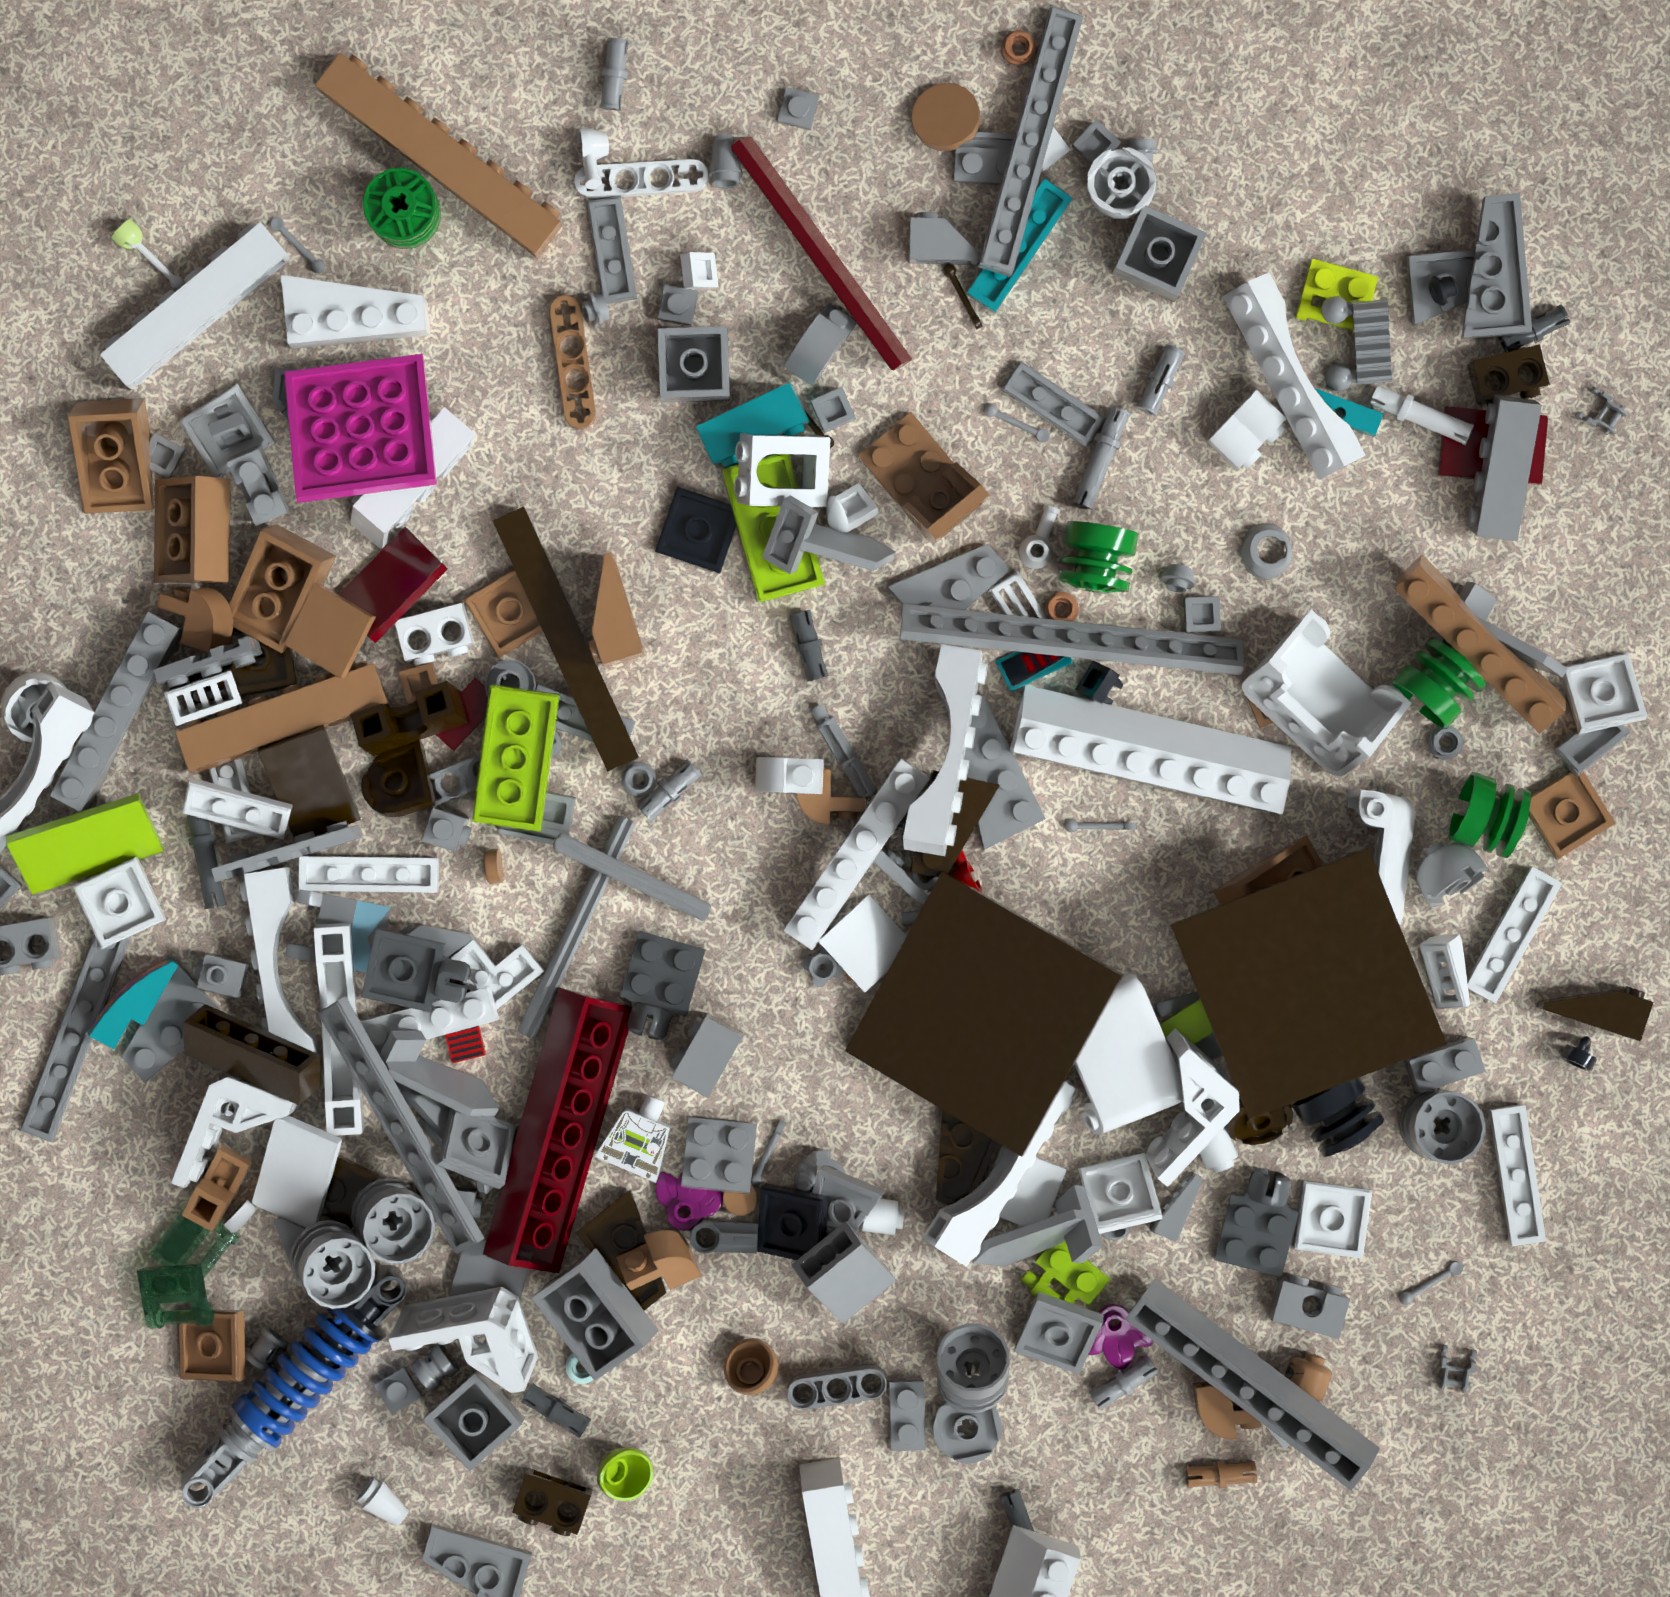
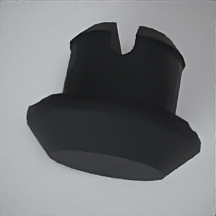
M1433 276L1429 283V290L1434 302L1441 306L1446 304L1447 298L1456 296L1459 290L1456 280L1451 276L1442 280Z

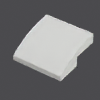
M868 895L818 942L856 984L866 992L888 972L907 936L874 899Z

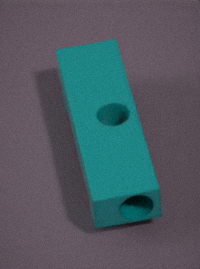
M1314 388L1333 411L1335 409L1343 411L1344 416L1342 419L1350 425L1351 429L1372 437L1376 436L1384 413Z

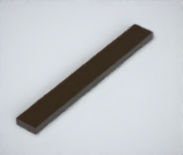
M525 507L492 520L607 772L638 759L639 756L593 659Z

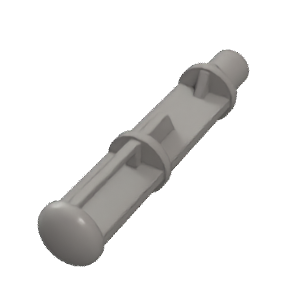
M823 704L810 710L817 721L816 728L820 731L858 797L865 798V801L873 798L878 790L837 724L835 717L828 714Z

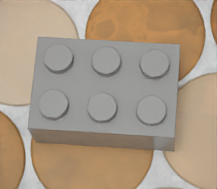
M596 1248L547 1282L531 1298L594 1381L642 1349L659 1331Z

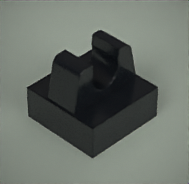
M1092 661L1075 690L1100 704L1111 705L1113 700L1107 696L1113 686L1122 689L1123 683L1118 678L1120 675L1114 670L1096 661Z

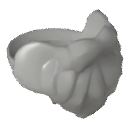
M828 1149L812 1151L797 1166L794 1179L797 1190L812 1193L813 1185L816 1182L817 1167H822L823 1165L831 1166L835 1170L845 1173L844 1168L839 1162L831 1159Z

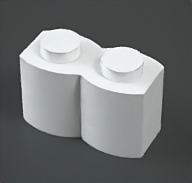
M1256 390L1206 442L1234 469L1237 470L1242 465L1248 469L1261 456L1257 449L1266 440L1272 444L1284 432L1285 428L1281 424L1287 418Z

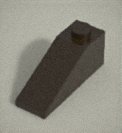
M1625 986L1624 992L1608 990L1540 1000L1536 1007L1641 1041L1654 1002L1644 999L1645 992Z

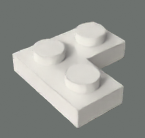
M475 939L450 958L466 962L470 965V980L467 979V982L463 981L470 991L491 987L496 1009L500 1008L544 972V969L523 944L498 965L494 964Z

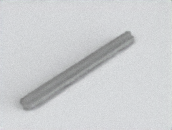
M618 816L601 852L619 860L635 827V823L626 817ZM595 869L592 870L518 1027V1031L521 1034L530 1038L536 1037L611 877Z

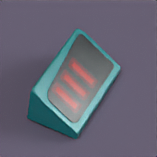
M1017 651L995 661L1009 692L1073 663L1071 657Z

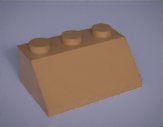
M195 475L155 480L154 583L213 584L229 582L231 567L229 560V538L231 535V527L229 525L230 479Z

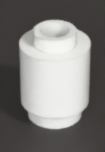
M1225 1127L1200 1152L1206 1169L1213 1168L1215 1173L1233 1167V1160L1238 1157Z
M880 1199L859 1228H862L863 1232L895 1235L896 1228H903L905 1208H898L899 1201Z

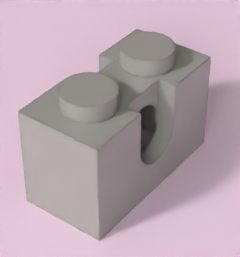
M261 444L229 457L227 465L236 484H239L246 498V507L255 526L288 513V503ZM264 473H265V475H266L267 478H268V481H269V483H270V486H271V488H272V491H271V489L269 488V486H268V484H267V481H266V479H265Z
M1291 1273L1288 1279L1279 1277L1269 1318L1278 1323L1339 1339L1350 1299L1342 1294L1343 1288L1328 1283H1323L1321 1288L1308 1285L1310 1279ZM1310 1295L1316 1296L1319 1301L1317 1308L1310 1313L1303 1312L1302 1304L1304 1298Z

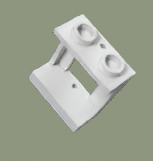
M740 433V441H738L735 450L736 459L739 462V471L734 481V493L738 503L749 506H781L783 499L791 495L809 507H827L830 437L820 435L779 436ZM769 454H804L802 489L764 487L760 484L756 474L759 461Z

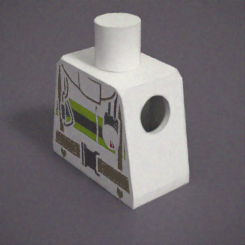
M647 1094L639 1112L626 1107L595 1157L656 1183L671 1125L658 1120L666 1102Z

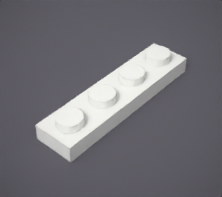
M299 857V891L438 893L439 858Z
M1533 866L1528 868L1467 978L1469 990L1492 1003H1497L1562 885L1561 882Z
M489 986L467 992L463 1001L458 1003L444 1000L434 1001L430 1012L408 1008L360 1022L379 1053L391 1031L421 1030L427 1040L499 1020L491 987Z
M1519 1104L1489 1109L1509 1245L1519 1246L1545 1242L1546 1237L1526 1105Z

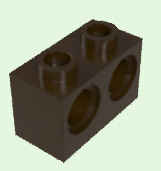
M1540 344L1474 360L1467 364L1477 404L1486 403L1487 406L1489 403L1493 404L1494 395L1510 397L1520 394V398L1523 399L1534 398L1541 395L1540 389L1550 385ZM1520 366H1527L1531 369L1533 378L1530 383L1523 382L1519 378L1518 369ZM1486 374H1493L1499 379L1500 386L1497 391H1492L1486 387Z
M527 1468L512 1513L517 1514L520 1521L530 1525H537L538 1522L551 1526L550 1530L556 1534L570 1536L573 1533L578 1535L593 1489ZM531 1491H538L544 1496L545 1502L540 1506H533L528 1503L526 1494ZM564 1502H570L576 1506L577 1514L573 1517H565L560 1513L559 1505Z

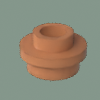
M1021 30L1008 33L1001 45V53L1004 59L1016 66L1027 64L1033 58L1036 50L1035 41L1032 36ZM1014 43H1022L1025 51L1022 54H1015L1012 51Z
M1067 592L1052 594L1044 605V613L1047 619L1073 622L1079 611L1076 599ZM1062 602L1067 605L1068 611L1065 615L1060 616L1056 614L1055 605Z

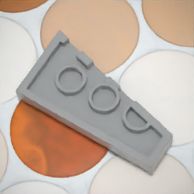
M1520 193L1485 196L1482 200L1461 339L1532 332Z
M344 821L327 826L328 833L315 837L314 831L295 836V843L283 847L282 842L279 841L262 846L263 853L250 857L249 851L230 856V863L211 869L214 880L218 882L360 839L362 835L359 826L348 827L347 822Z

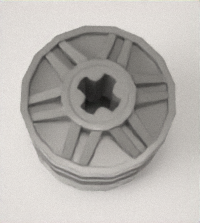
M1439 1088L1421 1094L1416 1093L1410 1097L1401 1111L1399 1121L1401 1137L1411 1151L1422 1158L1449 1165L1464 1162L1476 1154L1483 1143L1486 1130L1483 1113L1475 1101L1462 1093ZM1435 1118L1443 1119L1440 1123L1443 1127L1442 1131L1434 1130L1436 1127L1433 1122Z
M383 1178L369 1183L358 1193L352 1204L351 1221L354 1231L373 1256L387 1264H404L415 1260L427 1250L433 1239L435 1222L432 1211L409 1184L399 1179ZM390 1211H393L395 1213L389 1216Z
M334 1220L319 1221L305 1228L295 1239L290 1252L291 1267L306 1293L316 1303L331 1309L346 1308L360 1301L370 1290L375 1278V1262L368 1248L346 1224ZM330 1255L333 1259L327 1263L325 1258Z
M966 1323L953 1328L943 1337L937 1350V1387L942 1398L952 1408L964 1413H982L994 1408L1003 1399L1008 1388L1009 1349L1004 1338L994 1329L983 1324Z

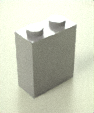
M846 1221L791 1265L807 1289L842 1324L897 1281L881 1258Z

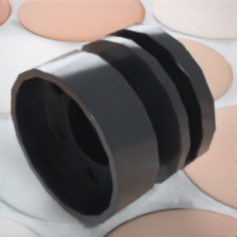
M1359 1078L1330 1088L1317 1097L1314 1094L1296 1101L1291 1106L1304 1126L1320 1122L1321 1125L1310 1137L1315 1143L1325 1140L1318 1147L1323 1157L1332 1156L1353 1148L1367 1139L1385 1120L1379 1111L1368 1114L1375 1107L1373 1100L1370 1099L1356 1104L1355 1100L1366 1089Z

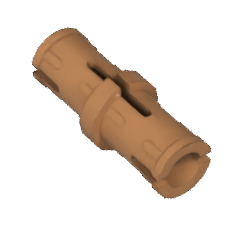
M1216 1461V1465L1186 1466V1475L1188 1477L1201 1476L1187 1478V1487L1218 1485L1220 1489L1227 1488V1484L1257 1483V1474H1242L1243 1472L1257 1471L1256 1463L1251 1461L1225 1464L1224 1461Z

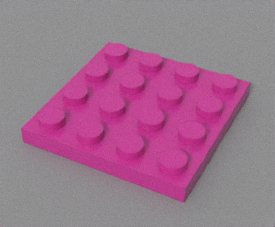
M423 354L285 372L295 497L298 503L437 485Z

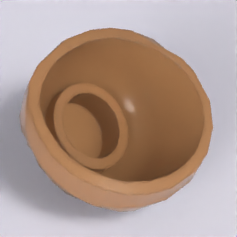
M757 1338L743 1339L730 1348L724 1360L726 1381L734 1391L743 1395H755L763 1392L773 1384L777 1377L779 1367L774 1350L768 1343Z

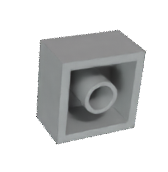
M1145 205L1133 225L1112 275L1175 302L1180 295L1207 233Z
M727 326L658 328L661 403L730 401Z
M707 1013L704 1019L696 1018L687 1035L688 1038L692 1039L687 1049L680 1047L670 1067L675 1070L672 1075L673 1079L709 1098L741 1041L743 1032Z
M474 1370L436 1404L423 1420L462 1464L471 1471L522 1425L525 1417L490 1378L478 1370Z

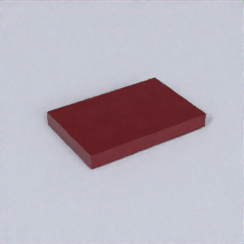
M1446 406L1444 407L1445 414L1469 424H1474V427L1466 445L1444 435L1441 436L1438 476L1474 479L1476 472H1481L1483 458L1479 457V449L1482 438H1487L1489 424L1485 423L1486 410ZM1540 415L1528 484L1542 485L1548 426V416Z
M404 527L339 595L376 617L367 634L376 643L448 568L408 528Z

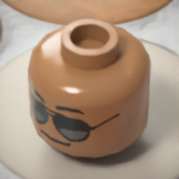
M1306 1351L1304 1357L1294 1356L1290 1359L1284 1376L1320 1402L1325 1396L1332 1372L1328 1367L1324 1366L1325 1358Z

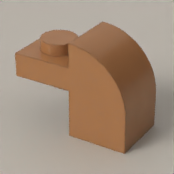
M175 588L174 592L161 593L159 595L157 607L186 616L181 644L205 652L218 646L230 645L233 631V615L227 600L217 590L213 588L192 590Z
M823 769L822 794L796 793L802 811L809 818L821 824L830 825V811H837V818L857 819V812H865V798L830 797L831 769Z
M221 1145L204 1178L193 1191L182 1216L212 1232L230 1208L253 1161Z
M662 1230L644 1235L646 1244L617 1256L624 1280L630 1291L661 1276L670 1290L702 1276L690 1245L682 1234L675 1231Z
M1207 1381L1193 1383L1197 1413L1204 1425L1215 1435L1225 1439H1237L1235 1425H1240L1241 1429L1261 1427L1260 1421L1240 1406H1233L1231 1399Z

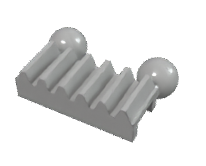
M1332 296L1323 302L1321 314L1327 322L1338 324L1343 322L1347 316L1352 315L1355 369H1350L1344 364H1334L1329 367L1325 374V381L1332 390L1343 391L1351 383H1357L1358 385L1392 382L1387 297H1381L1380 300L1359 302L1358 300H1352V302H1346L1342 297Z

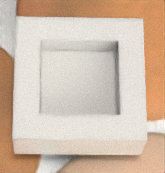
M688 252L680 255L684 289L706 290L719 287L715 253Z

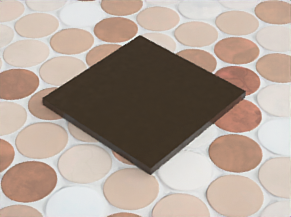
M1368 847L1171 924L1249 1119L1447 1044Z
M942 871L845 1052L1023 1157L1124 975L958 878Z

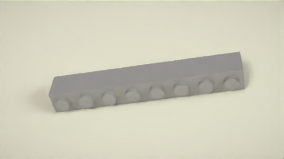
M1157 1279L1153 1280L1125 1318L1131 1325L1349 1490L1356 1486L1371 1467L1380 1450L1377 1445Z

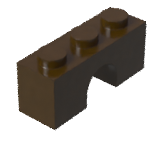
M448 681L416 691L417 700L411 704L401 707H388L382 703L351 714L359 747L375 756L469 723L461 692Z

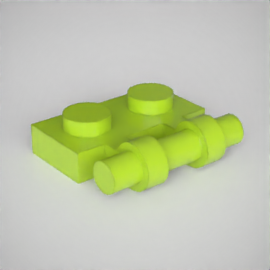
M1066 1242L1044 1250L1038 1256L1035 1262L1045 1270L1039 1278L1030 1270H1027L1020 1279L1021 1282L1030 1288L1029 1293L1034 1297L1037 1296L1038 1292L1072 1304L1079 1297L1087 1305L1091 1304L1110 1280L1105 1273L1089 1260H1086L1084 1263L1072 1262ZM1053 1278L1069 1289L1063 1297L1048 1286Z

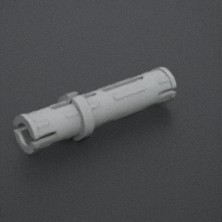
M1110 405V410L1101 433H1096L1094 440L1097 443L1076 495L1072 500L1073 503L1080 506L1083 503L1085 508L1093 510L1094 502L1114 452L1120 449L1122 443L1119 440L1128 417L1131 415L1130 412L1124 409L1119 410L1118 407Z

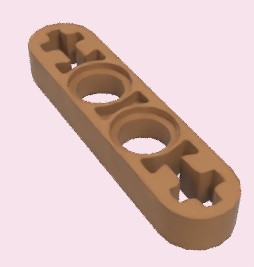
M562 295L552 302L550 317L564 415L571 427L577 430H584L594 423L596 409L582 311L575 298ZM568 302L570 308H575V313L570 314L571 326L578 324L579 330L567 329L558 333L557 327L565 328L562 315H556V310L562 308L561 303ZM573 336L580 341V350L576 354L566 355L562 352L561 343L566 337ZM578 370L585 375V383L580 389H571L567 386L566 377L571 371ZM588 392L589 398H581L584 410H590V415L585 416V422L578 423L577 418H571V412L576 411L575 399L568 401L567 395L579 396Z

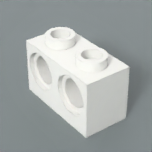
M462 603L402 618L395 623L404 660L406 662L414 661L415 667L435 662L434 655L447 652L448 658L469 653L467 647L475 645L465 606ZM451 622H456L461 627V635L455 641H447L443 634L445 626ZM417 631H424L428 637V643L422 650H414L410 644L411 636Z

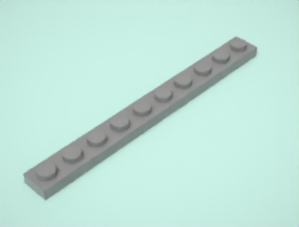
M903 604L901 609L900 639L1236 675H1242L1244 669L1242 639Z

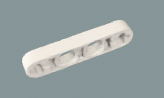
M695 159L597 165L598 173L601 179H605L603 172L610 171L609 183L611 191H604L605 184H602L593 191H588L585 185H580V182L585 179L583 167L576 173L574 183L578 193L589 199L694 193L706 187L709 174L704 163ZM679 167L678 175L688 174L690 167H696L697 173H703V178H698L695 185H690L689 179H679L680 186L673 187L675 178L672 168ZM656 169H663L669 175L667 184L660 188L654 187L649 182L651 172ZM622 171L632 173L635 178L633 186L626 190L620 189L615 185V177Z

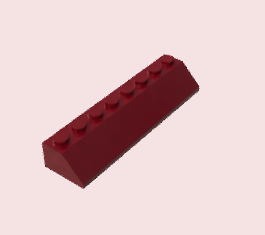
M559 987L511 1153L505 1185L500 1191L483 1255L508 1266L559 1274L629 1032L627 1022L632 1007ZM518 1249L533 1253L532 1258L517 1255Z

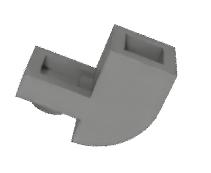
M829 303L808 327L784 367L813 386L825 371L837 350L851 334L857 322Z

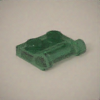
M183 1209L149 1255L181 1278L190 1288L200 1291L205 1284L204 1278L231 1244L235 1245L241 1235L238 1232L231 1233L223 1226L224 1222L221 1220L214 1229L220 1235L195 1269L191 1271L184 1265L211 1231L183 1217Z
M201 1264L144 1267L137 1270L144 1317L148 1328L160 1329L164 1325L195 1323L197 1326H210L212 1324L214 1311L208 1305ZM191 1302L192 1309L164 1311L160 1308V1304Z

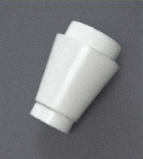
M370 1479L356 1498L361 1503V1509L392 1523L396 1527L402 1523L409 1513V1509L404 1506L383 1480Z

